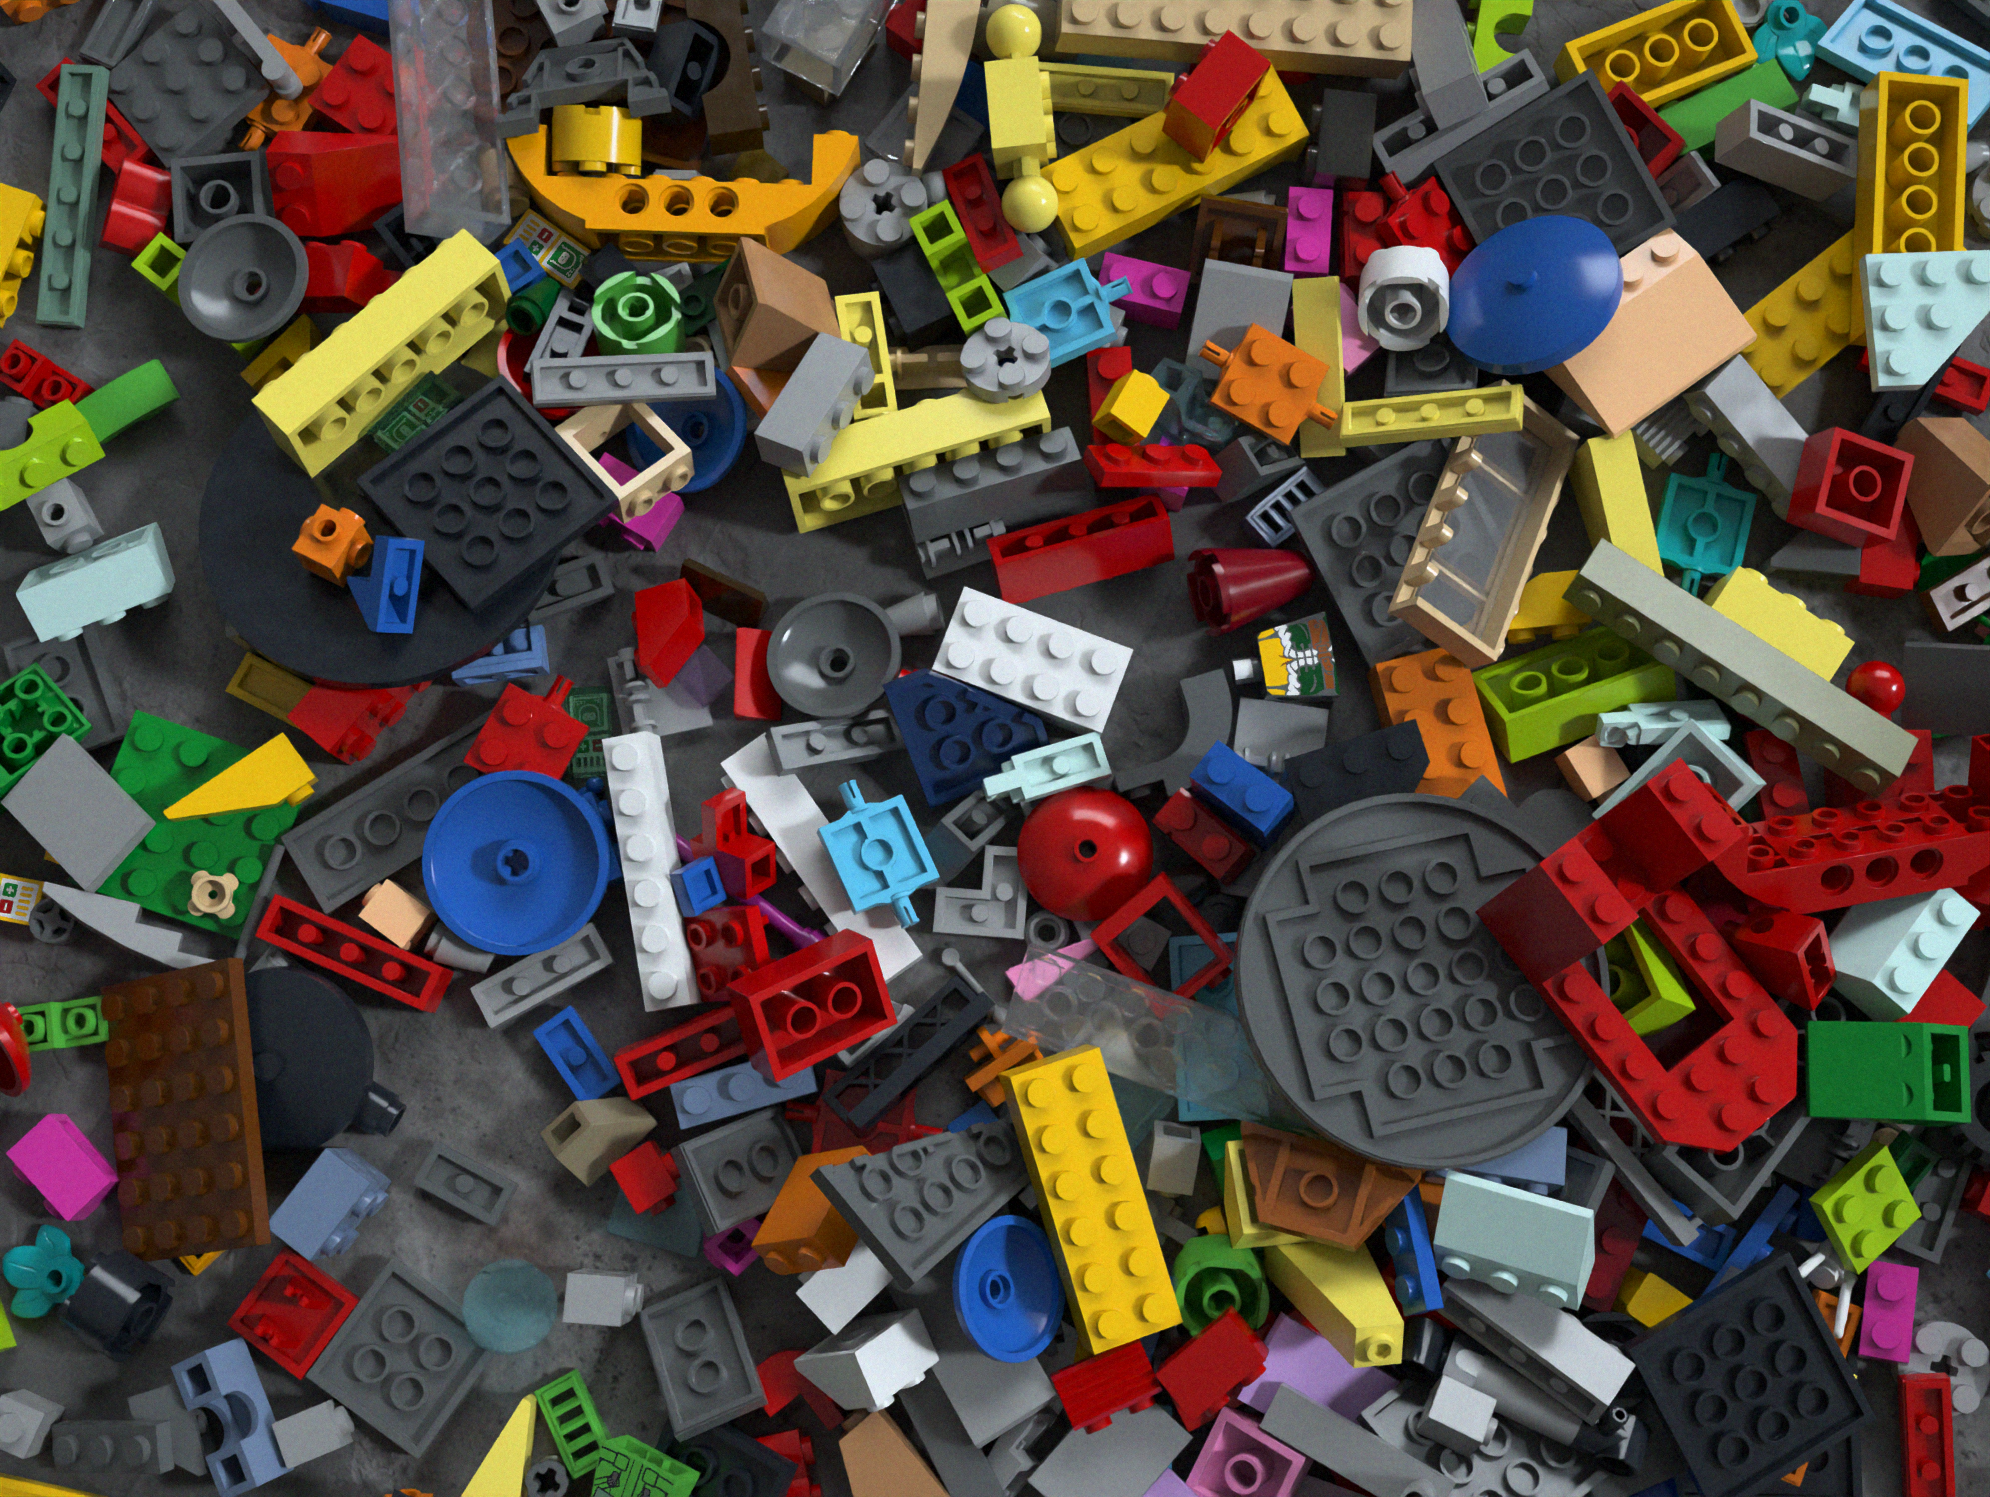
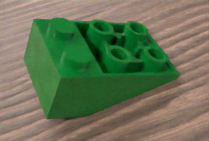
M37 662L0 685V815L8 810L1 801L63 733L71 736L79 743L93 729L87 719Z
M1805 1021L1806 1117L1933 1127L1971 1123L1968 1026L1919 1022Z

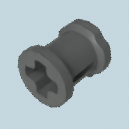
M559 1454L547 1455L540 1459L538 1463L530 1468L525 1479L529 1497H562L570 1490L574 1483L562 1456ZM549 1469H554L557 1472L554 1480L559 1484L548 1489L544 1486L546 1477L542 1474H545Z

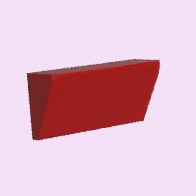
M737 627L734 717L737 721H781L782 698L775 690L767 668V649L773 631Z

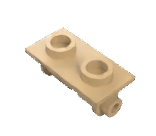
M965 344L926 346L913 353H909L907 347H888L894 390L968 387L960 363V355Z

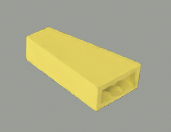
M1631 429L1616 439H1613L1608 434L1588 439L1573 455L1574 462L1568 471V475L1592 549L1603 538L1664 577Z
M1315 1241L1264 1246L1263 1269L1265 1275L1353 1368L1401 1364L1404 1322L1365 1242L1355 1252Z

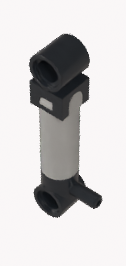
M1412 1316L1406 1319L1403 1332L1401 1364H1391L1397 1373L1415 1382L1431 1383L1429 1389L1444 1374L1496 1399L1494 1412L1591 1457L1593 1464L1601 1471L1622 1479L1638 1478L1652 1433L1651 1427L1644 1420L1629 1414L1623 1407L1614 1406L1608 1412L1604 1411L1596 1423L1591 1426L1512 1366L1485 1354L1487 1348L1478 1341L1459 1332H1456L1451 1338L1449 1331L1445 1327L1428 1318Z

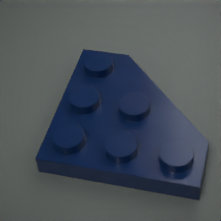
M926 668L882 685L930 809L983 788L982 780L1003 773L1001 764L1010 761L1011 756L1050 745L1042 720L1037 713Z

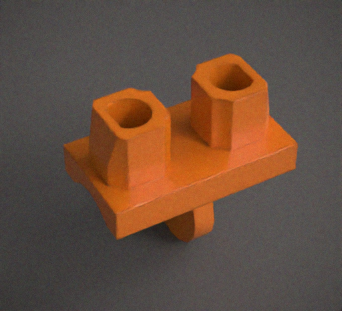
M984 1025L976 1029L982 1042L970 1049L968 1053L975 1063L989 1053L993 1057L962 1078L971 1091L975 1092L977 1090L979 1095L991 1107L994 1108L1006 1100L998 1073L1004 1072L1014 1064L1016 1067L1043 1059L1038 1049L1042 1044L1031 1031L1001 1051L999 1046L1013 1038L1006 1026L993 1035L989 1034Z

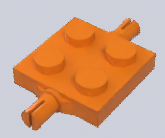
M316 26L315 31L304 47L291 45L270 33L266 38L299 77L303 84V90L299 97L294 100H285L274 91L243 118L251 127L240 144L237 145L242 152L257 151L266 137L275 138L279 130L308 132L312 130L318 118L307 103V100L333 68V66L319 58L328 42L332 39V36L326 30ZM262 62V63L259 64L257 67L255 66V68H256V69L260 72V74L263 76L262 71H261V66H262V64H263V62Z
M1254 322L1248 326L1239 345L1230 352L1215 345L1208 339L1203 344V349L1199 351L1198 356L1221 368L1218 384L1208 404L1282 446L1289 445L1299 424L1306 418L1311 419L1327 430H1330L1335 422L1333 421L1337 419L1338 413H1334L1316 402L1318 388L1330 368L1329 365Z

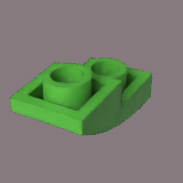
M154 359L113 380L74 406L88 421L99 444H105L138 421L150 420L180 399L181 396L159 359Z
M105 995L16 1008L23 1018V1024L20 1027L29 1043L30 1054L102 1044L109 1041L108 1022L101 1013V1002Z

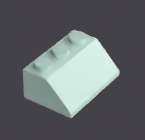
M157 522L92 546L82 552L74 553L29 571L17 590L16 596L41 643L52 638H56L57 642H64L83 632L82 627L96 621H99L100 625H107L123 618L126 615V609L139 604L144 609L166 601L169 598L167 593L172 591L176 580L161 530Z
M1690 719L1616 790L1592 816L1597 820L1680 757L1700 782H1708L1736 812L1767 783L1731 748L1695 720Z
M1952 888L1851 905L1827 936L1838 977L1832 986L1874 1022H1891L1908 1015L1980 915V912Z
M1449 1170L1445 1180L1433 1242L1436 1268L1443 1270L1453 1278H1471L1490 1284L1494 1289L1503 1293L1512 1294L1517 1292L1537 1298L1540 1302L1550 1307H1568L1578 1310L1595 1262L1594 1210Z

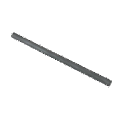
M276 843L273 846L233 958H243V962L245 960L285 851V846Z

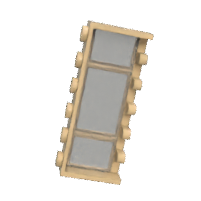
M1502 379L1482 388L1506 386L1511 384L1505 379ZM1524 395L1521 431L1456 437L1387 613L1403 619L1462 661L1465 669L1496 662L1504 650V640L1511 621L1519 610V599L1525 583L1532 575L1534 559L1540 544L1547 535V524L1553 508L1560 500V490L1567 472L1573 465V455L1580 437L1526 395Z

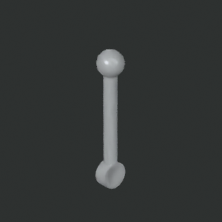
M954 948L945 949L941 956L943 964L953 967L977 996L982 991L985 992L959 961L958 951ZM996 1004L992 1020L997 1025L1006 1024L1010 1017L1007 1009L998 1007Z

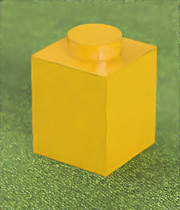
M1134 369L1115 382L1093 419L1092 424L1120 445L1133 446L1147 437L1170 395L1159 387L1158 382L1153 377Z

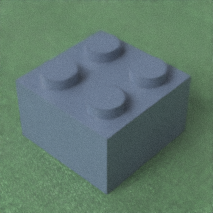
M326 1148L269 1219L270 1230L308 1261L330 1258L336 1253L341 1256L358 1238L359 1232L355 1229L366 1215L370 1218L373 1217L385 1204L389 1197L385 1190L392 1181L351 1148Z

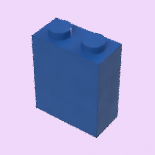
M1218 739L1189 775L1195 797L1267 852L1295 817L1293 795Z

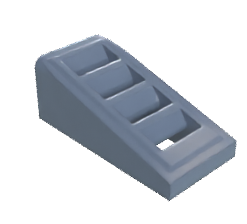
M1306 466L1243 517L1240 525L1262 549H1279L1296 534L1292 524H1288L1273 508L1277 503L1285 511H1288L1294 507L1285 498L1289 493L1299 503L1308 500L1297 487L1302 481L1315 495L1327 489ZM1265 514L1282 530L1277 535L1261 519Z

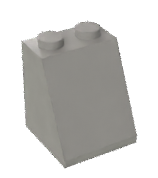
M1206 258L1197 288L1180 387L1189 389V393L1199 397H1211L1218 384L1221 368L1198 356L1207 339L1230 352L1239 345L1248 326L1253 322L1281 338L1294 274Z

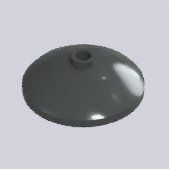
M240 214L221 220L204 231L186 253L178 277V295L181 307L189 321L212 339L226 343H247L261 339L284 325L299 307L309 278L307 254L299 238L285 224L275 218L261 214ZM261 287L260 290L256 294H254L256 289Z
M849 592L822 593L795 605L776 625L767 649L768 673L779 696L797 712L815 719H845L868 710L886 695L882 685L895 680L898 675L902 656L901 642L892 619L883 608L872 600ZM836 664H847L846 668L843 671H833V668Z

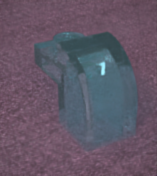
M1163 357L1150 376L1158 382L1159 387L1167 392L1170 397L1153 426L1164 437L1178 446H1185L1193 440L1222 451L1243 423L1208 404L1210 397L1205 396L1201 370Z

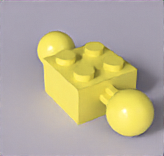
M1008 4L997 9L989 18L986 26L987 44L992 53L1001 59L984 62L991 143L997 179L1014 178L1006 187L1002 196L1001 206L1006 221L1016 230L1024 233H1036L1044 230L1053 222L1059 205L1054 187L1046 179L1042 178L1040 169L1049 165V159L1057 158L1049 71L1040 72L1038 56H1033L1042 40V27L1038 17L1026 6Z

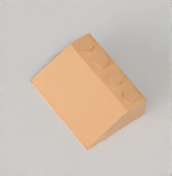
M1671 228L1651 237L1620 259L1624 275L1622 297L1614 316L1601 334L1572 358L1542 370L1613 439L1622 435L1756 341L1757 334L1700 254Z

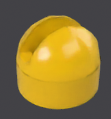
M1221 1205L1205 1210L1196 1219L1195 1229L1206 1226L1209 1232L1200 1237L1212 1234L1230 1235L1227 1218Z

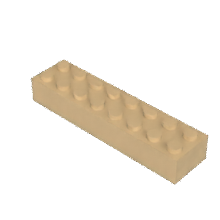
M1057 0L1055 52L1198 63L1196 58L1206 43L1212 38L1218 42L1229 29L1266 59L1269 58L1275 70L1397 80L1411 62L1413 0Z

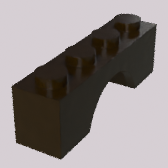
M685 0L688 20L694 21L724 42L721 53L730 64L728 72L720 84L702 95L712 157L764 149L762 132L770 131V123L766 104L758 105L756 99V92H762L763 86L759 64L750 66L748 54L756 53L752 26L743 27L741 15L749 14L747 0Z

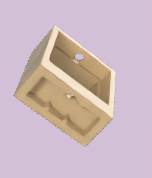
M645 403L588 405L554 428L619 497V507L612 511V513L623 524H626L636 516L648 513L658 500L671 491H678L683 488L690 478L695 475L691 449ZM632 422H635L666 456L621 487L589 452Z

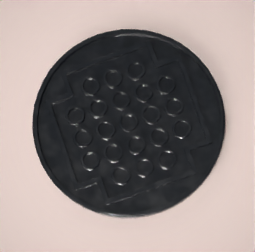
M453 361L313 478L277 445L257 409L239 426L219 455L207 481L199 517V550L202 568L217 605L233 628L252 648L288 672L326 685L351 689L405 687L444 676L476 661L498 646L530 615L550 584L563 549L475 616L430 566L422 560L412 634L370 631L348 583L341 587L304 569L292 551V547L299 538L303 523L308 517L315 515L321 504L337 511L344 507L353 511L365 521L364 528L373 541L366 563L362 567L356 568L351 576L371 577L376 535L402 537L360 491L355 481L395 452L378 436L403 412L427 429L429 425L408 409L419 397L449 413L493 381V378L476 369Z

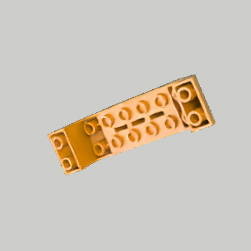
M539 123V133L505 138L514 162L532 198L554 226L592 250L603 249L611 242L629 261L721 264L733 255L740 237L750 238L779 255L795 250L818 236L840 214L839 200L841 190L847 179L856 170L861 168L858 136L850 135L841 130H831L825 134H814L811 185H804L803 182L794 179H784L779 181L778 184L760 183L752 178H737L734 182H716L714 179L706 176H695L690 178L689 181L671 180L664 175H649L645 179H627L624 175L617 173H606L601 175V178L583 177L575 172L556 173L552 172V137L547 125Z

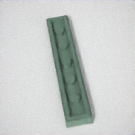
M61 64L35 323L41 326L84 329L110 74V71L103 66Z

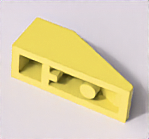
M879 292L835 296L836 317L842 339L868 348L872 369L875 372L872 388L868 394L862 395L855 405L850 424L871 419L880 412L898 411Z
M531 1393L521 1400L461 1497H528L525 1479L532 1463L539 1404L534 1394Z

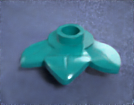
M1774 0L1766 8L1763 25L1754 33L1752 38V45L1758 55L1756 62L1760 65L1776 58L1783 70L1795 82H1800L1811 70L1815 60L1817 43L1828 32V28L1818 17L1806 14L1803 5L1798 0ZM1784 12L1789 16L1790 23L1785 21Z
M42 1225L38 1231L35 1246L14 1247L4 1255L2 1259L3 1274L11 1285L18 1288L10 1307L11 1312L16 1316L38 1318L47 1315L56 1303H63L69 1296L75 1294L85 1279L83 1276L85 1266L72 1256L70 1239L62 1229L52 1225ZM62 1274V1283L60 1285V1275Z

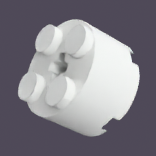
M1396 246L1374 251L1369 256L1360 277L1358 322L1361 330L1367 336L1369 333L1379 340L1378 345L1389 350L1411 351L1429 344L1430 338L1439 331L1441 333L1446 327L1449 315V275L1445 265L1440 260L1438 252L1429 247L1420 248L1415 246Z

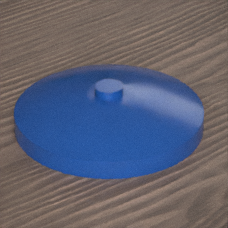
M1550 215L1515 223L1484 240L1463 260L1449 282V315L1445 327L1460 355L1469 363L1484 371L1501 375H1522L1551 368L1572 358L1590 345L1614 316L1622 297L1624 285L1621 261L1606 234L1598 227L1582 219Z
M501 771L481 776L467 783L452 794L441 806L433 818L425 837L422 853V874L427 895L433 908L445 925L458 937L479 949L491 953L511 956L528 955L548 950L563 943L580 931L592 918L607 889L610 875V849L600 818L588 801L571 786L557 778L534 771Z

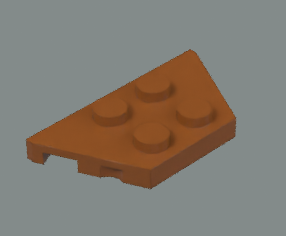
M1241 1121L1240 1130L1260 1227L1355 1252L1422 1177L1423 1171L1401 1169L1376 1163L1355 1155L1336 1144Z

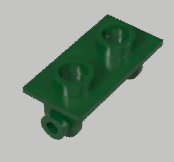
M731 257L678 292L685 334L688 337L717 318L713 299Z

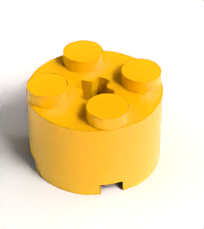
M585 105L554 106L552 116V172L578 173L579 167V171H586L587 176L601 177L603 174L613 173V169L614 173L624 176H641V116L631 118L630 110L620 107L600 106L599 109L585 108Z

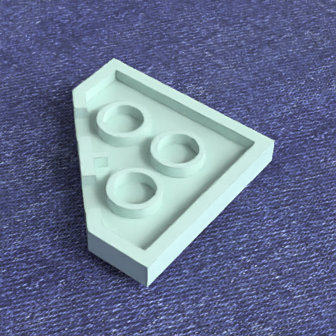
M1990 250L1865 254L1859 260L1872 392L1918 390L1989 313Z

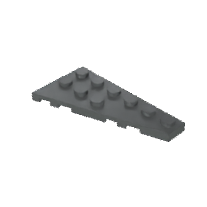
M1011 1114L1006 1115L1002 1120L984 1124V1122L970 1125L966 1130L956 1133L948 1131L897 1145L887 1152L873 1156L865 1154L854 1157L849 1162L837 1166L832 1164L821 1166L809 1176L904 1291L908 1290L1031 1181Z

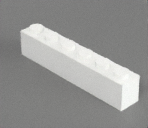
M648 731L602 739L645 1011L654 1012L701 1004L703 1002L701 1001L699 987L696 982V973L687 939L684 917L669 874L681 868V862L677 849L676 832L660 736Z
M765 732L720 763L727 773L720 780L727 789L733 787L745 791L746 801L753 810L747 814L748 820L760 837L769 833L778 845V848L775 850L776 860L786 874L795 870L802 879L804 885L798 888V891L812 911L821 907L828 916L830 922L824 926L828 934L831 936L848 928L872 939L883 977L887 984L920 961L923 955L905 929H901L900 922L889 906H876L853 915L817 835L818 828L830 823L795 774L777 776L765 738Z

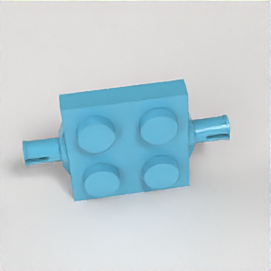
M1083 257L1003 293V296L1010 311V322L1029 325L1048 338L1051 368L1118 339L1110 320V306L1108 303L1130 293L1132 294L1133 291L1126 275L1101 287L1100 283L1091 275Z
M850 780L848 784L846 782L841 784L838 790L849 811L840 820L818 828L817 835L853 915L876 906L892 905L900 922L901 929L918 923L920 920L917 918L908 897L916 889L937 881L940 876L903 795H898L881 803L865 804L856 780Z

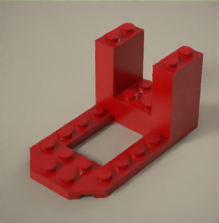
M1680 757L1477 909L1475 913L1657 1144L1673 1147L1681 1145L1702 1149V1152L1723 1155L1732 1151L1796 1097L1798 1030L1679 884V881L1711 862L1744 836ZM1637 913L1725 1021L1722 1027L1667 1071L1579 961L1603 946L1639 918Z

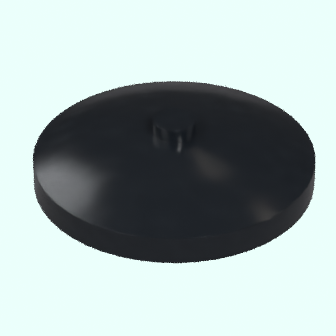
M291 966L266 967L246 973L244 978L262 1152L293 1154L313 1149L344 1131L355 1120L367 1100L374 1074V1051L369 1029L351 998L332 981L317 973Z

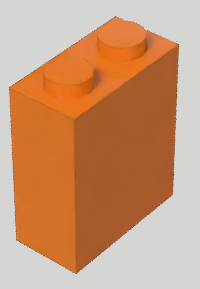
M862 1145L798 1157L751 1244V1247L764 1259L765 1265L771 1271L779 1275H788L845 1267L859 1236L809 1176L821 1166L829 1164L837 1166L849 1162L854 1157L865 1154L872 1156Z

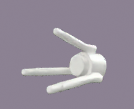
M1826 1239L1798 1270L1806 1284L1811 1281L1822 1289L1841 1287L1833 1332L1836 1338H1841L1846 1325L1852 1288L1857 1282L1858 1277L1844 1268L1830 1239Z

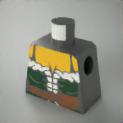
M1326 612L1317 613L1256 634L1252 641L1254 656L1230 660L1234 685L1258 682L1262 700L1281 703L1330 704L1334 703L1341 695Z

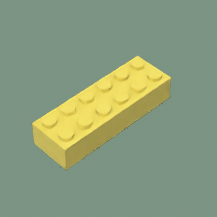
M463 228L452 238L443 240L436 250L420 264L406 270L401 279L383 294L374 296L366 307L351 320L337 326L331 333V336L314 350L301 355L295 365L277 380L267 383L251 401L277 445L311 478L316 476L505 319L507 302L512 298V294L500 261Z
M966 387L951 396L937 400L925 399L913 407L895 412H880L871 419L848 424L845 429H840L831 444V450L827 459L822 464L819 463L810 478L781 468L800 534L903 504L897 480L898 476L1050 432L1051 416L1041 389L1023 399V394H1019L1017 396H1008L1009 402L994 403L981 399Z

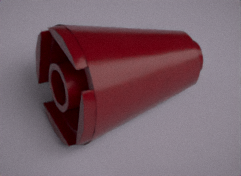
M1200 548L1194 550L1188 558V562L1195 560L1194 572L1187 573V588L1191 606L1198 622L1207 621L1211 629L1204 632L1212 637L1225 635L1308 593L1316 579V571L1309 557H1306L1301 550Z

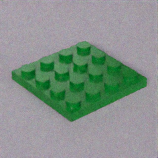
M136 710L110 776L157 824L96 892L140 904L143 908L239 940L275 843L285 846L280 837L293 830L303 802L292 808L287 802L281 807L180 822L169 820L163 813L164 810L252 753L253 750ZM203 870L212 876H223L226 873H230L238 879L239 886L234 890L232 899L235 912L231 917L222 919L217 914L204 913L201 916H195L190 913L187 904L192 899V889L194 886L191 883V878L196 872ZM69 875L67 882L80 886L72 878V876ZM212 890L209 892L211 899L217 898V891Z

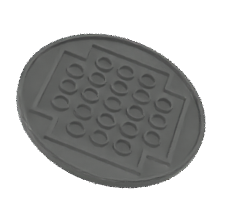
M1395 793L1374 796L1349 803L1313 821L1291 838L1270 861L1257 880L1247 900L1237 933L1233 969L1235 998L1247 1043L1259 1068L1286 1105L1313 1130L1330 1142L1355 1155L1396 1168L1421 1171L1456 1170L1497 1160L1523 1148L1558 1122L1578 1099L1590 1080L1596 1065L1475 913L1477 909L1551 853L1531 835L1492 811L1458 799L1423 793ZM1601 946L1579 961L1610 999L1608 963L1604 946Z

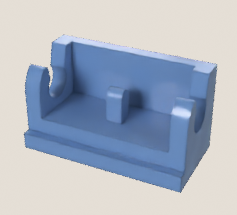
M533 625L530 628L515 630L494 649L476 661L452 672V679L459 686L466 687L550 675L544 626Z

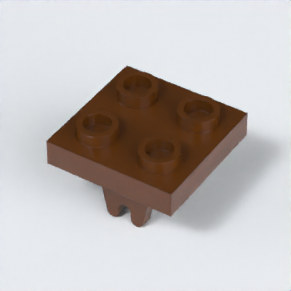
M1202 193L1188 272H1191L1189 283L1199 284L1206 258L1277 271L1289 208Z

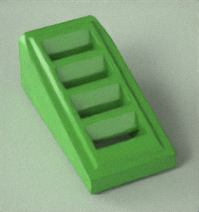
M576 1368L534 1392L573 1480L597 1467L602 1441L612 1439L585 1382ZM573 1387L576 1396L554 1407L551 1398ZM581 1404L584 1413L563 1424L559 1416ZM588 1422L592 1431L571 1441L568 1433ZM596 1440L599 1449L580 1459L576 1450Z

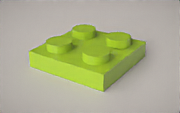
M1873 1140L1808 1199L1844 1268L1858 1275L1922 1216L1887 1146Z

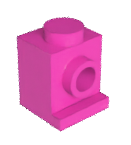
M764 1212L709 1238H707L704 1231L703 1252L707 1259L720 1270L726 1267L736 1277L740 1275L759 1256L751 1247V1244L767 1213ZM736 1227L743 1232L739 1237L729 1235Z

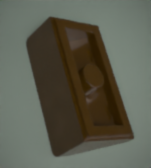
M690 558L684 559L679 579L685 578L701 599L703 610L739 627L758 629L769 607L765 593Z

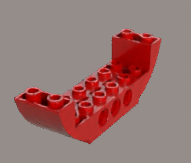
M1990 733L1972 736L1968 785H1949L1942 790L1925 793L1909 792L1901 795V797L1880 801L1863 800L1858 802L1857 805L1835 809L1818 808L1812 813L1795 816L1778 815L1761 822L1747 824L1708 782L1702 783L1744 835L1711 862L1727 880L1743 893L1766 904L1779 906L1784 911L1802 915L1968 885L1969 876L1990 865Z

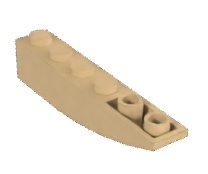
M926 0L925 12L917 11L914 38L922 39L921 54H913L910 81L918 82L917 97L909 96L906 123L914 124L913 140L905 139L903 166H910L911 176H917L919 179L941 139L955 105L973 44L981 0Z

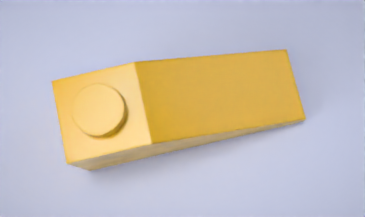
M282 732L164 810L163 813L169 820L180 822L281 807L287 802L292 808L314 794L315 791L311 786L319 780L289 738Z

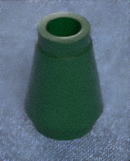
M544 277L509 299L505 319L514 332L522 336H531L542 332L562 290L558 282L552 278Z

